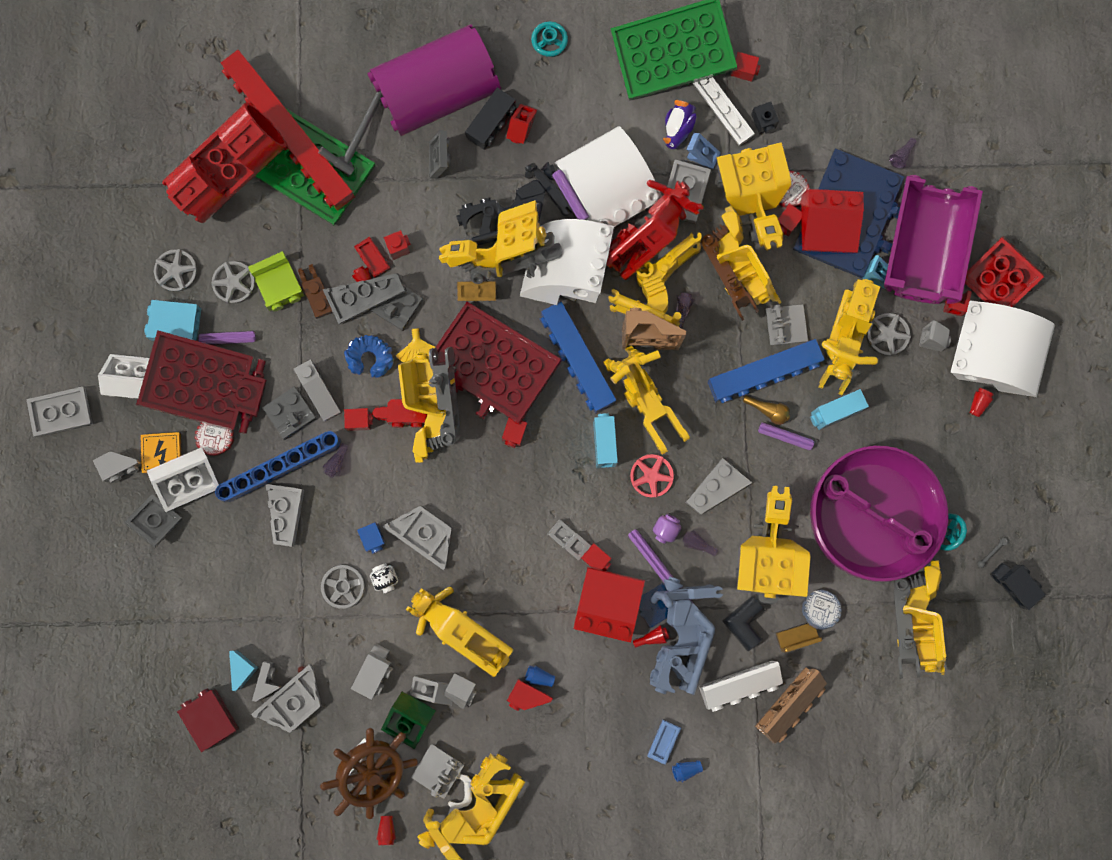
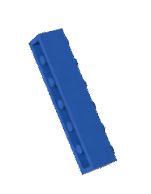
M560 301L557 305L541 311L542 318H540V321L544 328L548 327L551 333L549 338L553 345H558L560 358L568 363L569 367L567 370L572 378H576L578 382L576 386L580 394H585L587 398L585 403L589 410H594L596 414L615 404L616 399L563 303Z
M814 339L712 377L707 382L715 403L721 401L723 404L731 401L735 395L742 397L749 394L751 389L761 390L768 386L767 383L772 381L775 384L786 380L785 377L788 375H792V377L798 376L803 373L802 370L809 368L810 371L821 367L820 363L824 361V357L817 340Z

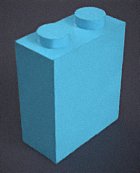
M151 300V305L147 309L149 320L148 324L145 325V335L149 340L154 341L157 330L197 341L202 309L197 304Z
M861 389L816 408L811 412L812 416L810 418L813 425L817 426L818 430L860 413L869 406Z
M608 413L598 414V417H595L593 422L596 468L616 467L618 462L614 416H610Z

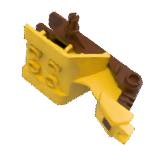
M730 205L725 208L726 213L721 216L725 225L722 226L720 224L721 230L716 228L717 233L713 230L712 235H705L701 240V244L725 285L727 293L731 296L732 304L743 321L745 319L739 309L748 306V303L752 304L757 313L759 310L756 305L764 304L770 299L779 304L781 301L753 248L749 245L739 247L744 238L742 221Z

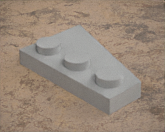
M722 458L685 503L701 515L752 482Z
M266 484V491H268L269 497L268 507L271 512L270 522L273 544L294 547L304 490Z

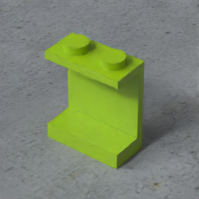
M283 251L248 267L250 273L255 278L266 303L265 306L269 311L281 310L283 305L296 303L304 296Z

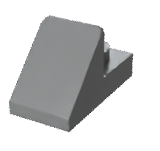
M268 661L262 663L252 701H260L283 687L269 682L275 674L274 663Z

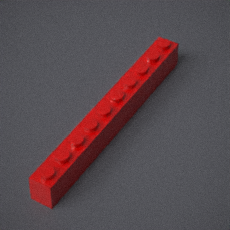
M236 50L220 62L224 68L222 73L228 80L232 79L235 82L233 86L239 94L243 92L246 96L245 102L257 108L277 128L287 145L284 150L288 149L291 152L289 156L296 165L299 163L303 167L301 172L307 179L311 177L314 181L312 185L318 193L323 192L326 196L324 200L330 208L334 206L338 211L355 198L351 189L327 159L318 153L319 149L242 53Z

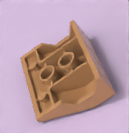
M630 308V311H626L622 326V349L627 348L629 345L654 346L656 350H679L686 336V331L648 311H642L641 308Z
M805 667L755 727L773 743L782 742L787 736L786 731L790 727L796 726L800 721L799 716L802 712L806 713L813 704L811 702L814 698H819L826 689L824 687L827 683L817 669L812 668L809 670Z

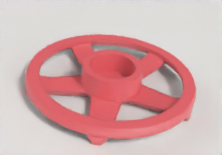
M650 454L639 458L634 463L630 478L633 487L641 495L659 497L670 489L674 475L673 469L666 459L662 456ZM648 458L657 459L652 468H649L642 461ZM662 462L668 467L670 476L659 473ZM638 465L644 472V476L634 481V471ZM658 481L669 482L663 491L657 493ZM649 483L652 494L641 491L637 486Z

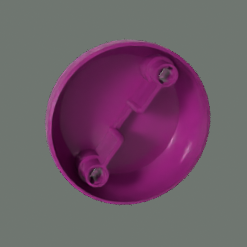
M868 446L844 454L825 470L816 484L812 495L810 520L818 546L835 566L847 574L862 580L887 582L908 577L925 567L939 551L947 532L948 506L939 480L924 462L898 448ZM832 482H838V483L840 484L841 488H839L838 486H836V485L833 484ZM920 536L923 539L924 543L915 537Z

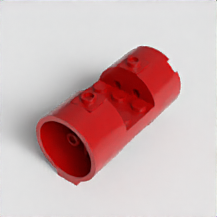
M244 103L162 181V184L167 185L168 189L166 192L169 195L167 197L180 211L187 215L196 216L195 220L199 223H205L284 150L287 145L280 132L264 114L253 105Z

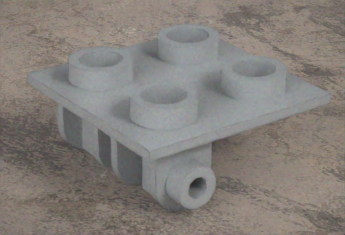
M803 304L782 307L780 305H773L772 308H766L770 345L808 342Z
M431 744L411 778L431 790L430 794L436 798L440 796L445 799L463 769L464 764Z

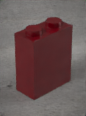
M207 688L198 694L199 698L194 701L189 699L181 704L182 709L177 711L201 752L210 749L240 729L216 689L209 690Z

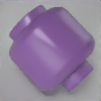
M670 514L660 516L653 527V532L657 535L655 539L664 544L666 542H674L681 531L680 520Z

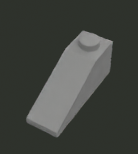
M311 359L294 368L300 382L324 422L341 413Z

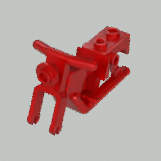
M653 180L647 181L648 187L664 194L649 209L648 213L652 218L649 219L645 216L646 223L639 229L628 223V228L618 233L617 238L611 242L606 264L618 272L621 271L622 266L631 257L627 268L621 272V277L624 280H627L676 238L679 218L685 220L687 217L685 210L697 215L700 213L698 210L704 208L701 203L692 202L687 198L690 196V188L684 181H677L674 189Z

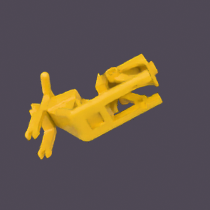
M858 279L853 285V291H844L830 338L822 342V347L826 349V353L834 365L827 367L820 379L818 388L822 389L829 376L834 375L836 378L844 380L838 393L843 395L851 382L852 370L856 364L875 365L878 363L877 357L858 356L859 353H863V350H860L864 335L867 334L872 325L869 321L872 322L875 316L873 308L880 286L875 285L873 281L868 279Z
M447 587L435 596L421 588L411 600L413 603L412 608L409 606L406 608L412 615L420 618L416 634L418 636L423 635L426 622H430L431 628L437 637L442 640L443 645H449L488 674L495 677L499 670L508 664L513 648L469 618L466 611L462 613L455 608L443 605L440 601L454 592L452 587Z
M490 753L489 757H485L482 761V769L479 774H476L470 783V789L476 797L475 806L467 811H459L458 808H455L441 823L432 821L434 810L428 809L423 819L428 831L417 836L420 840L418 843L427 849L430 846L435 847L436 843L447 860H463L450 843L489 844L520 793L525 781L515 772L510 781L508 779L491 780L498 771L503 769L510 770L511 767L506 763L507 758L500 754L494 756ZM492 794H501L494 807L486 797Z

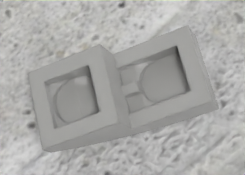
M558 520L547 533L548 536L578 561L591 547L590 544L561 520Z

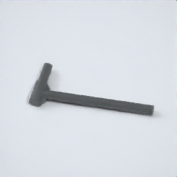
M381 92L376 93L344 157H336L324 147H321L318 152L347 176H350L354 170L350 161L381 102L380 98L383 97Z

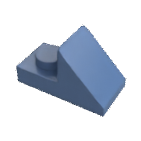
M700 133L693 134L687 147L689 151L687 158L689 160L714 169L717 157H719L721 152Z

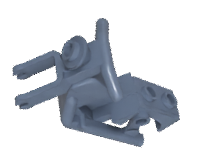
M669 576L668 580L664 579L667 591L655 592L650 598V602L653 604L659 600L664 602L668 608L667 623L676 629L679 639L677 644L662 646L658 652L655 669L650 674V685L656 687L655 691L666 694L667 691L675 693V690L671 688L669 683L670 669H672L677 678L681 680L679 689L695 695L715 634V626L689 599L720 598L723 594H717L716 591L723 589L710 584L706 586L683 587V585L679 584V579ZM689 655L686 667L678 656Z

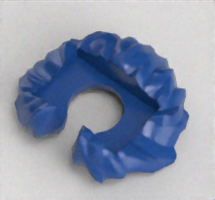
M365 335L359 338L356 337L350 341L348 349L344 351L348 368L353 374L361 375L363 373L364 366L361 356L365 352H372L376 356V362L370 370L371 377H381L393 366L392 348L388 347V343H384L378 336Z

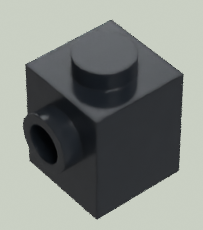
M772 102L754 107L751 115L758 133L765 132V134L775 131L779 120Z

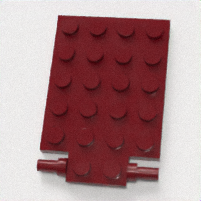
M157 330L136 405L229 430H234L239 412L242 413V423L239 432L247 434L249 423L252 422L253 416H258L267 380L263 379L266 361L258 359L256 370L253 371L252 375H249L253 356Z

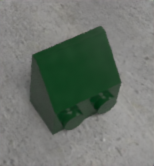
M402 691L391 707L381 730L394 738L401 732L405 733L406 738L403 743L415 749L436 710Z

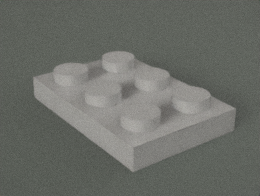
M675 160L667 187L674 189L677 181H684L690 188V196L687 198L692 202L702 203L711 169ZM685 210L687 217L684 221L696 224L698 214L695 215Z
M85 387L26 399L33 437L45 436L93 424Z

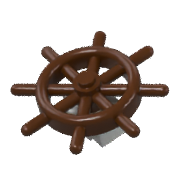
M368 728L366 730V739L364 738L360 744L347 754L340 749L334 750V756L342 760L336 772V779L321 783L320 788L325 791L337 787L339 793L344 798L334 810L335 816H340L351 804L356 807H366V818L372 819L374 817V805L385 801L392 794L399 799L405 797L404 791L398 788L403 776V769L418 765V760L415 758L402 761L399 753L396 751L406 738L405 733H399L389 744L384 741L374 740V730ZM390 757V758H391V761H392V764H391V765H387V766H383V764H384V763L388 760V758ZM390 773L387 780L382 777V775ZM352 783L355 786L349 791L347 784ZM377 784L380 785V787L374 791V786ZM366 786V794H359Z

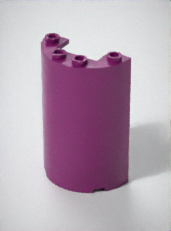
M472 24L373 67L367 73L376 92H381L383 97L380 100L384 108L389 109L393 119L390 123L395 132L398 131L400 136L491 96L497 87L501 89L487 49Z
M907 176L884 288L888 292H891L892 289L895 291L894 295L911 301L929 304H940L942 301H947V304L957 303L962 299L983 191L973 186L964 187L960 193L952 189L941 190L936 189L933 185L924 186L926 179H921L920 176Z

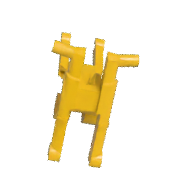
M691 233L654 264L647 262L636 271L637 283L642 287V291L648 301L647 305L640 303L639 300L636 301L623 296L617 290L612 289V295H615V297L609 296L608 299L609 302L616 306L610 305V310L626 314V311H630V308H641L642 311H648L679 327L681 314L676 312L673 317L666 314L668 310V297L664 283L678 267L701 251V233L697 234L696 239Z
M631 345L625 348L629 357L617 362L608 358L603 361V364L608 372L616 373L611 377L614 384L625 375L627 376L623 380L627 390L624 395L632 408L637 406L639 412L644 414L643 425L655 442L657 449L663 455L668 450L653 428V422L667 415L684 442L689 440L690 437L672 409L662 405V398L658 394L654 382L645 369H642L640 366L661 358L659 351L657 350L645 355L634 349Z

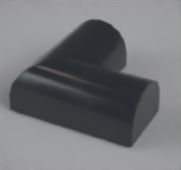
M753 596L722 620L747 651H750L762 641V637L750 623L765 610Z

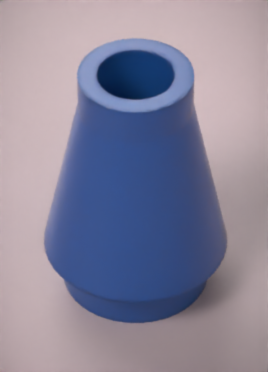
M534 665V667H528L525 681L533 685L552 687L555 676Z
M699 760L682 762L672 766V772L677 782H684L703 772V768Z

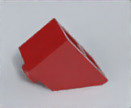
M520 104L511 117L506 138L514 143L524 144L529 136L537 109Z
M518 679L507 701L510 702L509 706L519 711L520 708L527 710L547 704L552 701L553 697Z

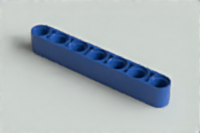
M332 431L320 434L218 485L215 495L221 501L232 502L338 449L341 443L340 438ZM335 437V443L328 446L326 444L327 438ZM312 445H317L318 447L315 454L309 453V448ZM297 453L300 454V460L297 463H293L292 456ZM282 462V470L276 472L274 469L275 464ZM260 471L265 472V477L262 480L257 479V474ZM246 479L248 482L247 487L241 489L239 486L240 482ZM225 488H229V496L223 498L222 491Z

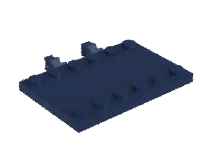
M835 148L818 190L863 192L864 212L858 252L802 251V228L793 250L863 278L873 253L882 251L888 254L891 250L892 244L882 240L883 236H881L887 219L891 217L898 219L900 207H897L898 204L894 201L904 176Z

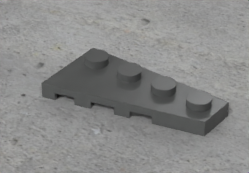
M398 273L323 289L338 324H342L407 291Z

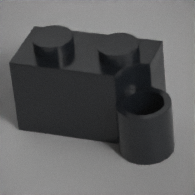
M1001 563L990 573L991 577L1006 590L1020 608L1030 610L1046 595L1042 591V585L1037 580L1032 579L1029 575L1030 571L1024 565L1016 564L1010 569L1007 565Z

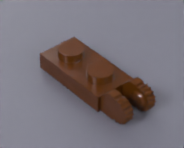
M310 264L309 270L314 279L307 281L302 268L298 269V273L303 282L302 286L314 316L318 319L333 313L323 292L325 288L321 278L318 277L314 265Z

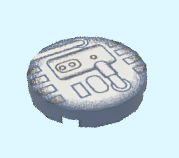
M814 591L805 598L802 604L803 616L807 619L808 624L816 629H828L834 626L841 617L842 608L840 602L835 595L828 591Z

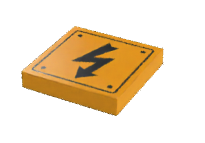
M180 432L141 435V465L143 474L147 473V470L182 456Z

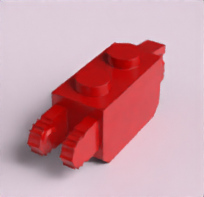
M391 399L387 403V407H375L372 412L375 419L387 421L389 425H392V428H403V425H411V428H422L427 418V414L406 409L403 406L402 399Z

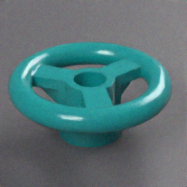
M547 21L539 24L534 29L531 41L534 49L539 54L553 57L564 51L568 43V35L560 24ZM554 28L562 34V41L557 39V31ZM542 29H544L542 32V41L537 43V35ZM547 44H554L559 46V48L554 51H546L542 49Z
M948 514V519H952V521L947 526L945 538L951 544H942L940 550H954L965 540L967 526L963 518L957 514ZM958 523L960 524L961 531L957 528Z

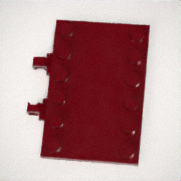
M469 302L465 303L435 347L438 351L439 362H446L445 349L453 347L455 360L453 366L457 370L454 374L456 393L459 390H466L480 399L481 409L479 412H476V415L484 419L489 411L493 413L496 409L519 425L562 362L554 354Z

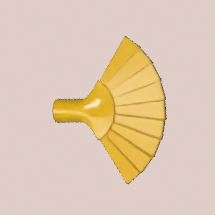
M419 328L412 329V342L396 355L400 361L408 362L416 357L415 355L419 352L427 353L429 356V350L435 348V346L420 339Z

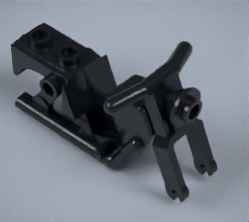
M546 162L541 170L535 163L527 165L525 167V177L529 179L534 174L536 180L516 190L515 201L510 207H501L495 199L491 200V198L482 199L480 204L473 205V203L462 205V209H459L460 214L456 215L459 226L463 225L464 230H466L469 220L483 213L482 226L479 230L480 235L472 237V241L476 242L477 246L497 241L498 230L490 232V225L494 214L496 213L499 216L503 211L536 200L539 223L545 192L561 211V214L568 216V211L571 213L572 208L558 188L550 181L553 180L552 174L555 172L553 164L550 165L549 162Z

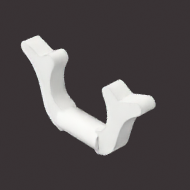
M461 773L458 775L457 779H461L464 782V800L459 803L449 801V813L455 808L466 807L472 802V791L470 789L472 779L468 775Z

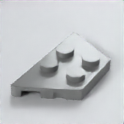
M419 506L383 526V528L442 570H445L452 528Z
M309 664L251 715L273 726H278L289 733L295 730L322 706L313 666Z

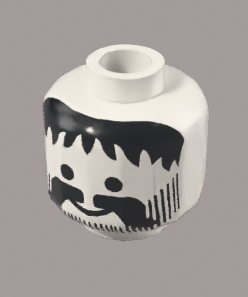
M385 563L373 568L370 579L376 591L383 590L384 594L394 590V585L398 583V578L393 566H387Z

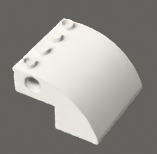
M620 126L554 162L557 169L564 172L588 213L589 218L586 219L588 221L615 227L652 206L662 197L660 191L647 186L648 180L655 181L637 147Z
M580 219L555 220L541 225L545 228L546 233L552 232L554 234V244L560 243L562 247L561 256L548 262L538 263L535 276L532 278L526 276V269L520 296L557 305L560 295L596 303L601 292L614 226Z
M969 301L951 373L959 380L992 384L1000 392L1037 397L1055 324L1041 316L1021 309L993 303Z

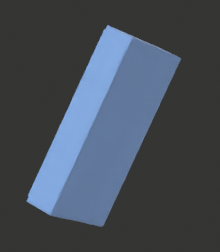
M662 720L647 757L666 765L681 728Z

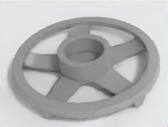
M180 249L169 250L156 259L154 266V276L157 283L169 291H180L187 288L194 281L197 272L194 259L187 252ZM176 253L173 263L162 260L167 255ZM183 254L188 257L192 265H181V255ZM159 265L167 270V273L161 279L158 276ZM193 271L192 278L185 285L182 275L184 272ZM171 278H174L179 288H171L164 284Z
M230 261L224 262V264L216 269L211 284L213 291L221 300L228 303H237L245 300L252 293L255 280L248 266L241 262ZM230 265H238L245 269L238 274H234ZM225 268L227 278L216 280L219 272ZM248 273L251 277L250 289L241 281ZM216 286L227 287L226 298L219 294ZM234 290L246 293L242 298L231 300Z
M884 313L872 320V325L867 334L869 343L877 352L884 355H894L906 348L911 335L908 324L903 318L896 314ZM883 317L893 318L889 326H885L879 319ZM898 321L905 327L906 334L896 331ZM873 324H875L881 333L874 339H871V329ZM906 339L903 346L895 351L894 340ZM882 341L887 342L889 352L880 350L875 344Z
M338 565L326 572L321 582L323 598L329 605L339 609H346L356 605L362 598L365 589L364 579L360 572L348 565ZM340 569L339 580L327 579L331 572ZM346 569L356 573L359 579L348 581ZM324 584L335 589L330 600L325 594ZM361 584L360 594L355 600L350 589ZM341 595H344L350 602L348 605H337L334 603Z

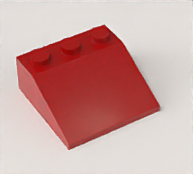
M808 189L801 196L802 251L857 253L864 212L863 192Z
M1002 236L967 271L965 284L986 303L1013 307L1044 277V274Z
M587 567L573 629L631 643L645 580Z

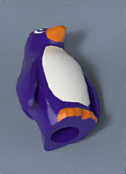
M675 100L674 108L670 109L666 115L667 137L663 138L669 149H677L692 132L697 116L694 112L696 107L687 102Z

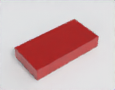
M370 237L354 246L374 278L390 270L389 265Z

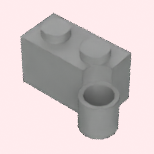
M377 643L374 645L351 687L352 690L371 700L376 695L379 696L384 688L382 682L384 678H389L393 670L390 667L391 662L386 660L390 650Z

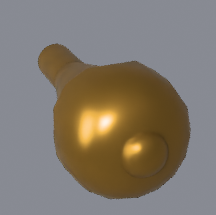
M747 395L743 399L744 403L757 408L771 419V422L774 424L782 425L790 419V410L782 403L774 404L758 401Z

